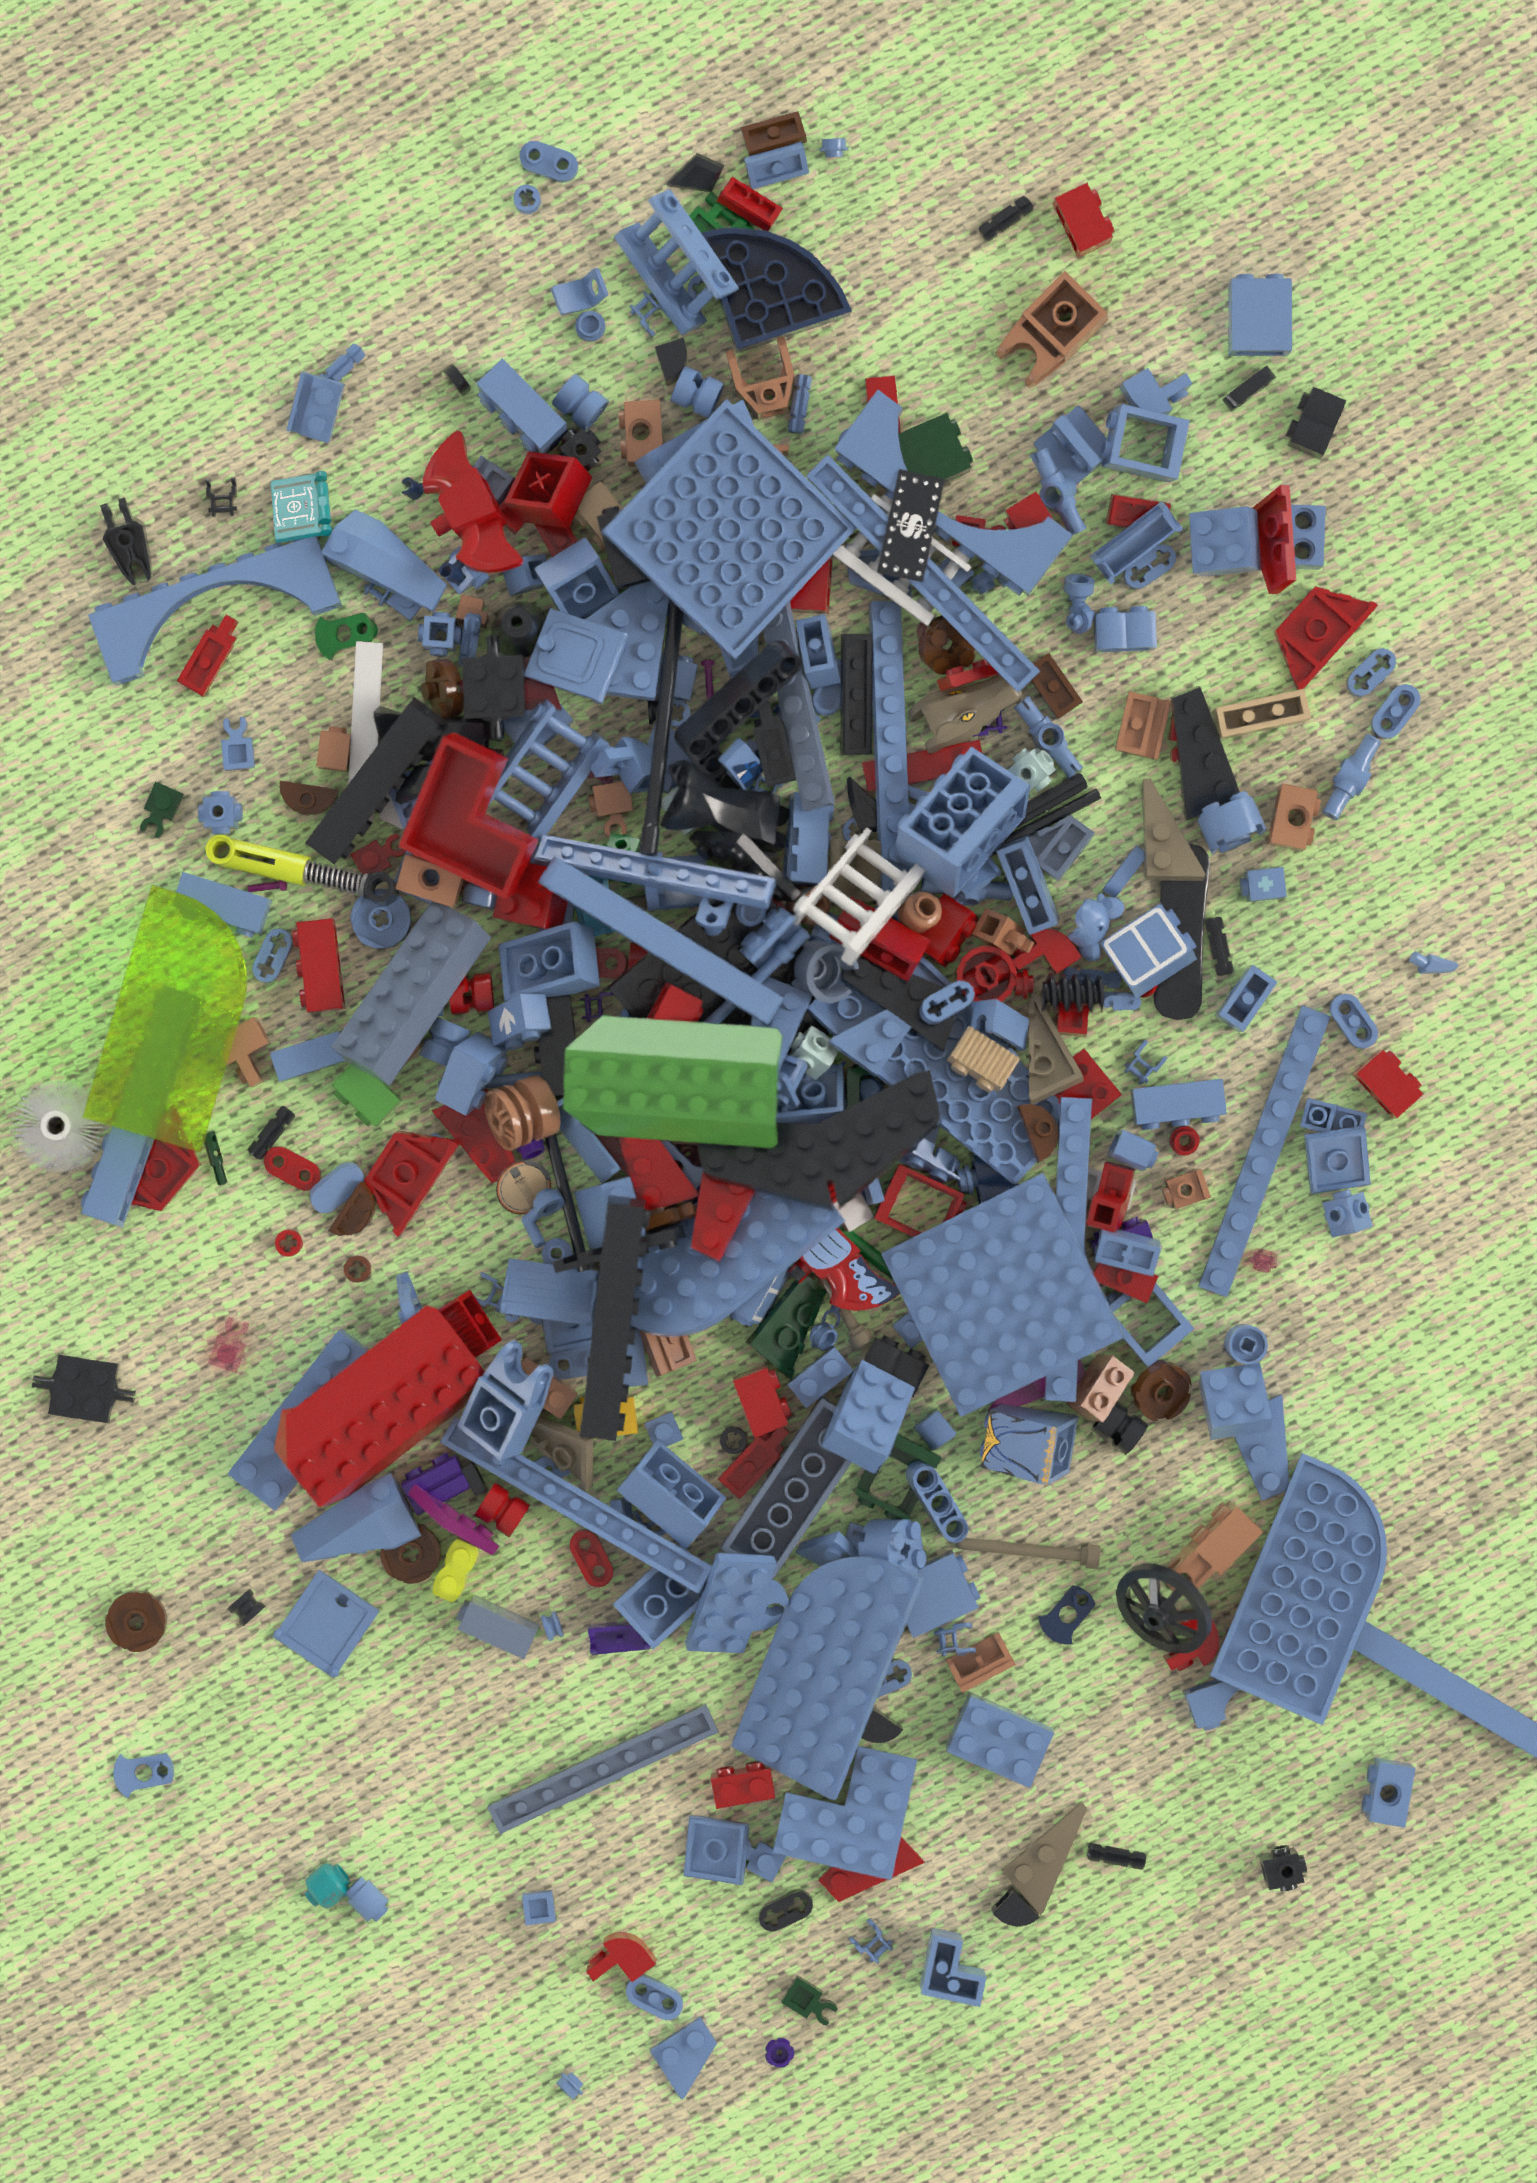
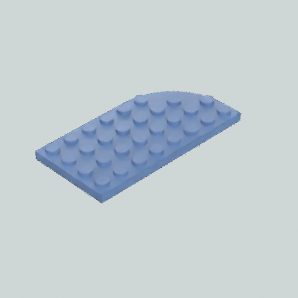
M755 1191L720 1263L692 1250L691 1243L695 1217L681 1221L680 1224L670 1227L683 1225L686 1237L676 1240L678 1246L660 1250L659 1245L649 1247L650 1253L645 1254V1258L639 1257L638 1268L643 1269L641 1287L635 1286L634 1297L640 1298L638 1316L632 1315L631 1326L636 1327V1329L642 1332L663 1337L686 1336L708 1329L726 1318L846 1220L833 1203V1211ZM699 1197L695 1198L691 1202L692 1204H696V1207L698 1205Z
M1303 1453L1301 1454L1209 1675L1214 1679L1320 1725L1324 1724L1378 1592L1387 1559L1386 1535L1380 1514L1369 1495L1350 1476L1327 1463Z
M870 1556L838 1559L810 1573L794 1590L789 1598L790 1606H786L731 1747L831 1800L837 1799L924 1577L894 1562Z

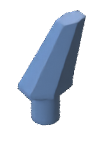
M1416 951L1409 958L1411 963L1418 966L1419 974L1451 973L1459 966L1456 962L1432 954L1425 957Z

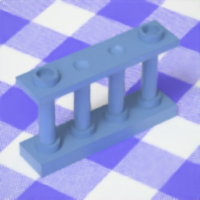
M669 189L648 199L655 212L642 226L640 223H636L624 228L614 236V239L680 334L685 335L698 329L707 321L700 310L713 297L719 300L736 292L739 287L684 210L679 200ZM663 222L672 237L658 250L649 235ZM680 246L689 262L675 275L666 260ZM698 272L707 286L693 300L683 285Z
M547 699L544 700L542 705L537 704L532 710L530 722L505 756L508 758L489 803L490 805L494 799L525 819L528 825L526 830L531 836L539 839V842L543 834L547 835L591 772L590 767L597 760L598 754L610 745L597 732L593 731L591 736L584 737L552 716L556 708ZM545 725L579 747V753L573 761L567 762L535 740ZM527 750L561 771L562 777L556 786H549L518 765ZM510 775L544 796L545 802L539 810H531L501 790Z

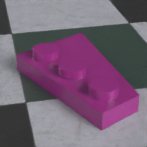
M416 1484L409 1491L408 1494L444 1529L492 1556L500 1547L491 1538L494 1533L482 1523H479L477 1526V1523L464 1513L460 1515L449 1504H444Z

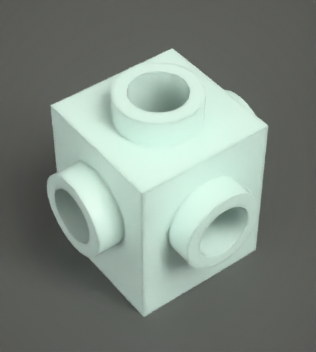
M1039 747L1030 752L1026 748L1012 758L1015 764L1008 769L1009 772L1030 785L1029 792L1033 788L1039 792L1052 781L1049 776L1056 771L1050 755L1044 750L1041 751Z
M811 1026L803 1034L798 1032L795 1035L790 1046L792 1050L789 1056L804 1060L808 1066L805 1073L816 1080L830 1068L838 1050L828 1043L830 1041L829 1037Z

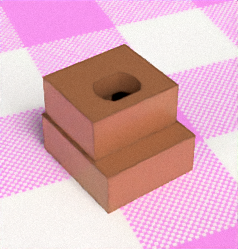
M461 595L456 613L457 623L464 624L467 613L479 614L482 618L480 628L486 629L489 616L488 612H483L485 606L484 599Z

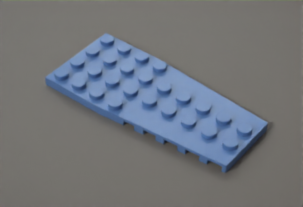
M924 956L913 972L914 975L943 987L952 984ZM841 978L837 982L850 988L853 991L852 993L834 1003H824L816 998L806 1010L833 1036L884 1011L875 1002L869 1001L841 981ZM971 1004L957 1013L942 1052L933 1047V1044L909 1030L877 1077L887 1085L892 1086L915 1073L930 1070L941 1117L939 1126L1012 1184L1019 1182L1037 1162L1017 1109L1018 1105L1030 1104L1029 1070L1019 1060L1003 1088L999 1092L992 1090L989 1093L976 1085L977 1080L968 1074L961 1076L950 1068L952 1064L946 1059L962 1033L969 1026L972 1027L973 1009L970 1008ZM981 1019L979 1032L1018 1056L997 1035L986 1032L985 1022ZM1055 1095L1033 1104L1041 1106L1051 1113L1057 1123L1059 1132L1060 1104Z

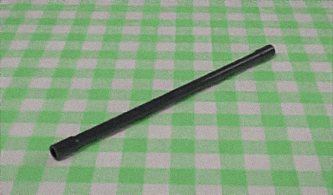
M671 599L645 819L639 854L651 857L657 856L659 822L684 614Z

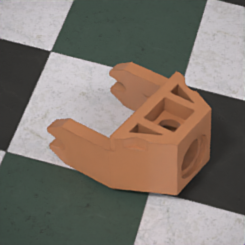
M784 336L777 338V345L783 365L779 378L752 385L747 384L740 375L734 351H726L735 392L740 400L743 399L745 405L757 420L784 414L788 411L794 381V370ZM771 395L774 399L766 400L764 397Z

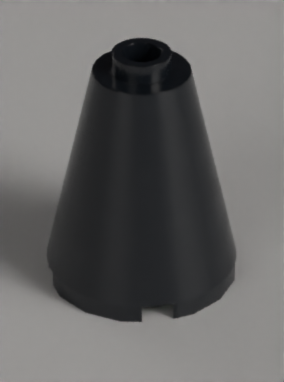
M525 601L513 602L501 608L495 615L491 626V636H499V652L506 656L523 655L524 658L532 656L547 618L543 610ZM517 623H522L520 627H514Z

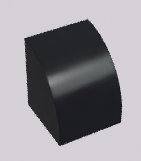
M684 338L655 347L666 386L676 382L687 365V348Z
M873 1706L861 1738L871 1743H885L896 1738L903 1731V1727Z
M1013 1887L991 1908L995 1917L1010 1926H1026L1040 1918L1038 1912Z

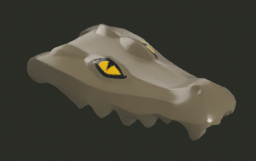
M998 674L989 680L930 693L914 704L908 710V713L912 720H918L925 716L934 736L924 745L927 752L933 754L945 747L969 741L972 736L978 735L983 726H989L992 720L999 717L1001 710L1006 709L1013 703H1019L1022 691L1018 693Z

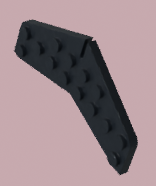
M928 1070L915 1073L819 1124L776 1123L778 1142L773 1148L697 1143L702 1169L710 1179L833 1211L828 1189L829 1184H834L840 1210L939 1126L941 1117L931 1073Z

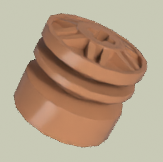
M532 1075L518 1080L513 1086L505 1085L486 1094L484 1105L489 1127L497 1142L505 1150L512 1151L520 1146L529 1144L532 1139L538 1141L559 1132L561 1124L557 1101L552 1090L542 1077Z

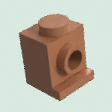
M1196 1169L1164 1180L1166 1187L1162 1188L1164 1199L1167 1205L1172 1204L1174 1209L1211 1198L1202 1169ZM1184 1184L1189 1185L1191 1188V1192L1187 1196L1182 1195L1180 1191Z

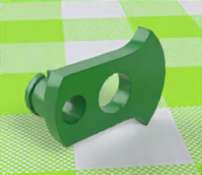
M359 613L333 621H327L324 617L320 616L315 628V641L323 656L333 661L335 654L339 651L356 647V641L372 642L373 638L377 636L378 627L375 622L370 620L366 613ZM343 625H347L351 630V636L346 642H341L337 637L338 629ZM365 625H367L366 633L363 632Z

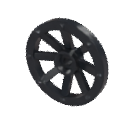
M1139 1564L1130 1568L1117 1585L1116 1599L1124 1620L1139 1637L1150 1645L1166 1652L1185 1654L1198 1649L1208 1638L1212 1629V1616L1209 1606L1200 1591L1180 1573L1158 1564ZM1149 1578L1150 1599L1138 1582V1579ZM1160 1581L1175 1588L1168 1598L1160 1596ZM1131 1589L1141 1604L1131 1599ZM1183 1595L1193 1609L1177 1611L1174 1604ZM1197 1619V1631L1177 1621ZM1172 1631L1180 1635H1183L1187 1638L1178 1639Z

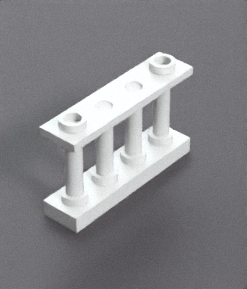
M874 494L871 499L889 515L892 500L884 494L881 498ZM860 531L850 545L847 543L845 547L840 546L832 554L833 557L927 627L935 619V615L931 613L934 608L924 597L922 599L919 597L915 601L907 595L909 592L908 587L911 584L907 579L900 577L898 581L895 579L891 583L883 577V573L877 572L880 555L874 563L871 561L869 565L859 559L861 555L860 550L868 541ZM932 538L928 557L930 558L936 550L950 560L942 571L950 580L960 568L969 573L971 566L967 563L970 559L958 549H955L952 553Z
M868 828L860 836L857 834L853 835L845 847L847 852L809 897L803 895L793 908L796 911L795 920L792 922L795 926H798L807 915L843 942L842 946L846 949L841 960L850 966L918 886L925 872L916 863L909 872L906 870L901 871L869 848L866 843L872 831ZM857 854L894 880L895 889L892 892L888 890L883 891L849 866V864ZM840 875L844 876L878 901L877 905L879 908L875 913L871 910L867 912L834 888L832 884ZM825 895L859 920V925L862 927L858 933L854 931L850 933L814 905Z

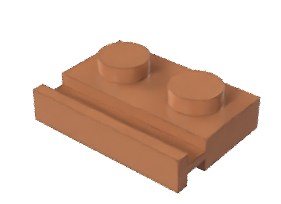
M1129 691L1115 751L1158 760L1171 701Z
M639 1330L656 1377L697 1361L688 1335L663 1337Z

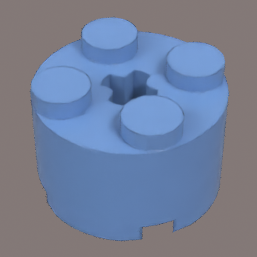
M1246 791L1230 797L1231 802L1220 806L1219 802H1216L1202 809L1203 813L1199 815L1197 822L1211 854H1216L1218 848L1220 853L1252 841L1250 834L1256 831L1259 836L1267 831L1253 797L1248 796Z
M872 1519L865 1525L862 1533H866L864 1542H859V1556L877 1557L894 1562L917 1573L919 1568L925 1566L927 1557L923 1550L921 1527L918 1522L907 1519Z

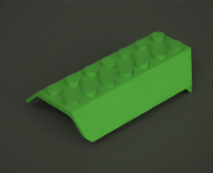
M604 1014L565 1049L563 1109L594 1133L601 1136L773 1148L778 1142L776 1110L782 1034L778 1028L626 1018Z

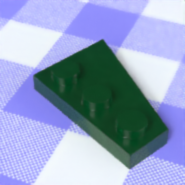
M809 1276L801 1283L794 1280L746 1341L749 1346L790 1380L795 1372L793 1367L799 1354H802L805 1347L803 1342L809 1327L813 1326L826 1291Z

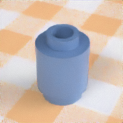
M362 1876L346 1892V1896L349 1898L347 1902L367 1922L371 1919L375 1922L378 1921L388 1911L386 1903L389 1900L370 1880L365 1881Z

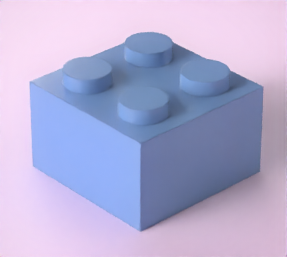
M1249 506L1189 513L1192 569L1194 574L1208 577L1261 571L1257 510Z
M586 537L534 568L558 611L582 619L591 616L620 595L602 561Z
M1260 1362L1200 1372L1199 1387L1210 1440L1270 1431L1272 1416Z

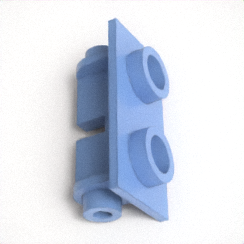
M925 1138L902 1157L906 1159L908 1166L925 1170L930 1173L929 1177L937 1182L946 1183V1181L960 1179L958 1175L953 1173L960 1167L958 1158L940 1147L936 1149L933 1156L932 1152L935 1144Z

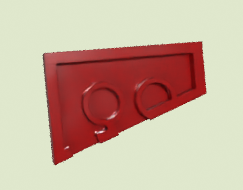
M484 1103L480 1109H475L467 1115L446 1105L431 1110L453 1138L461 1142L460 1146L491 1184L497 1182L501 1173L508 1166L516 1162L513 1152L505 1150L492 1134L487 1121Z
M902 1836L899 1842L892 1878L925 1863L923 1858ZM832 1866L818 1878V1881L838 1902L888 1880Z

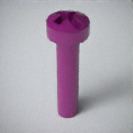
M712 659L701 661V666H704L707 699L714 695L712 678L714 660Z
M279 880L276 882L248 885L247 889L249 893L272 889L286 891L287 882Z

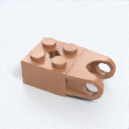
M1064 271L1022 313L1020 319L998 347L995 355L1003 359L1018 349L1032 351L1036 355L1037 361L1030 375L1025 380V384L1032 388L1064 365L1108 321V313ZM1068 312L1071 313L1070 321H1060L1059 315L1061 313H1064L1065 315H1067Z
M1231 1501L1226 1505L1221 1502L1211 1512L1210 1515L1213 1518L1206 1526L1202 1523L1198 1525L1189 1535L1192 1540L1167 1565L1168 1568L1178 1573H1187V1579L1197 1589L1216 1571L1222 1575L1263 1533ZM1167 1584V1586L1171 1588L1172 1591L1175 1590V1588Z

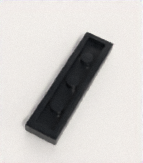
M841 634L840 755H872L873 634Z

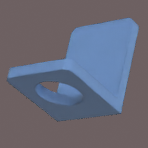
M599 268L592 269L580 280L554 285L551 288V293L560 315L593 308L608 296V291ZM593 279L598 285V295L595 294L592 287Z

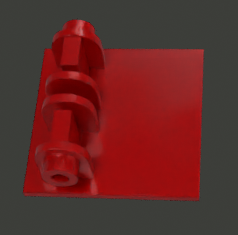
M1085 1048L1072 1056L1083 1075V1082L1055 1094V1097L1059 1100V1104L1061 1097L1092 1099L1091 1119H1093L1122 1094Z

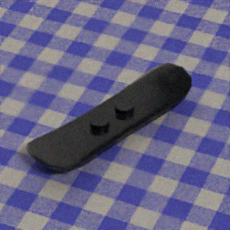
M1191 843L1188 844L1205 872L1204 880L1161 881L1160 903L1166 911L1170 909L1174 911L1181 922L1177 928L1182 935L1188 932L1197 946L1193 949L1197 960L1158 984L1154 992L1153 1000L1157 1011L1162 1016L1175 1020L1192 1018L1199 1012L1202 1004L1203 937L1210 860L1203 847Z

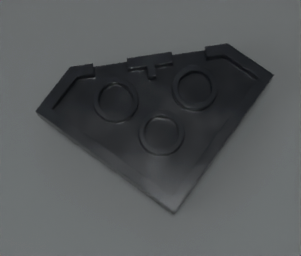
M696 830L689 839L697 847L695 850L702 858L710 860L724 869L743 873L747 871L750 874L775 878L776 886L772 895V899L775 901L794 902L801 893L744 833Z

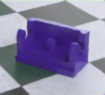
M628 1621L588 1626L590 1654L592 1655L652 1649Z

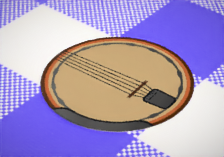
M529 1160L515 1162L501 1173L497 1181L496 1194L498 1201L503 1208L511 1213L526 1214L534 1208L533 1201L536 1199L537 1193L543 1189L551 1188V1178L547 1170L537 1162Z

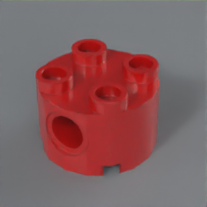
M980 946L970 950L960 959L955 970V982L965 981L973 987L974 999L972 1002L992 999L1002 1002L1012 993L1016 984L1017 970L1013 960L1005 951L993 946ZM964 990L961 991V993H962V994L964 995V997H965V996H966V992H965Z

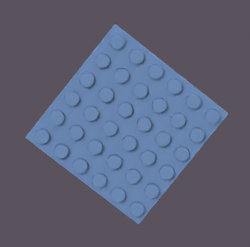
M726 399L606 526L602 533L732 660H735L856 530V527Z
M1044 1173L881 1253L961 1417L1125 1337Z

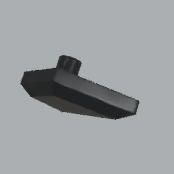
M696 153L668 180L667 186L712 192L724 165Z
M419 764L415 766L396 793L395 801L402 805L418 798L431 765Z

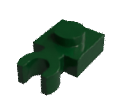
M155 781L144 806V809L151 812L150 817L142 821L140 831L145 832L147 826L154 823L157 826L154 837L160 838L164 833V818L173 821L184 794Z
M799 1975L795 1977L781 1999L782 2004L806 2019L811 2012L815 2013L818 2022L827 2026L829 2019L822 2015V2011L826 2008L834 2012L838 2010L837 2005L833 2001L820 2000L823 1991Z

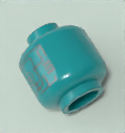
M325 1863L306 1878L308 1890L305 1892V1895L313 1906L320 1905L329 1909L346 1897L351 1880L339 1864L333 1866L330 1863Z

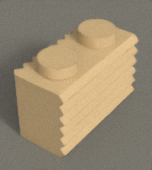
M969 1026L962 1033L946 1060L952 1064L950 1068L961 1076H966L967 1074L977 1080L976 1085L979 1088L991 1093L992 1090L999 1092L1003 1088L1020 1058L987 1036H984L983 1033Z

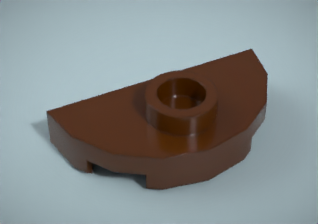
M280 781V793L284 802L292 810L303 815H318L328 810L336 802L340 791L339 789Z
M1033 1104L1018 1105V1112L1037 1163L1048 1158L1057 1147L1059 1138L1057 1123L1051 1113L1041 1106Z
M362 1181L353 1191L328 1230L329 1232L338 1236L353 1235L364 1230L372 1221L375 1213V1200L371 1190Z

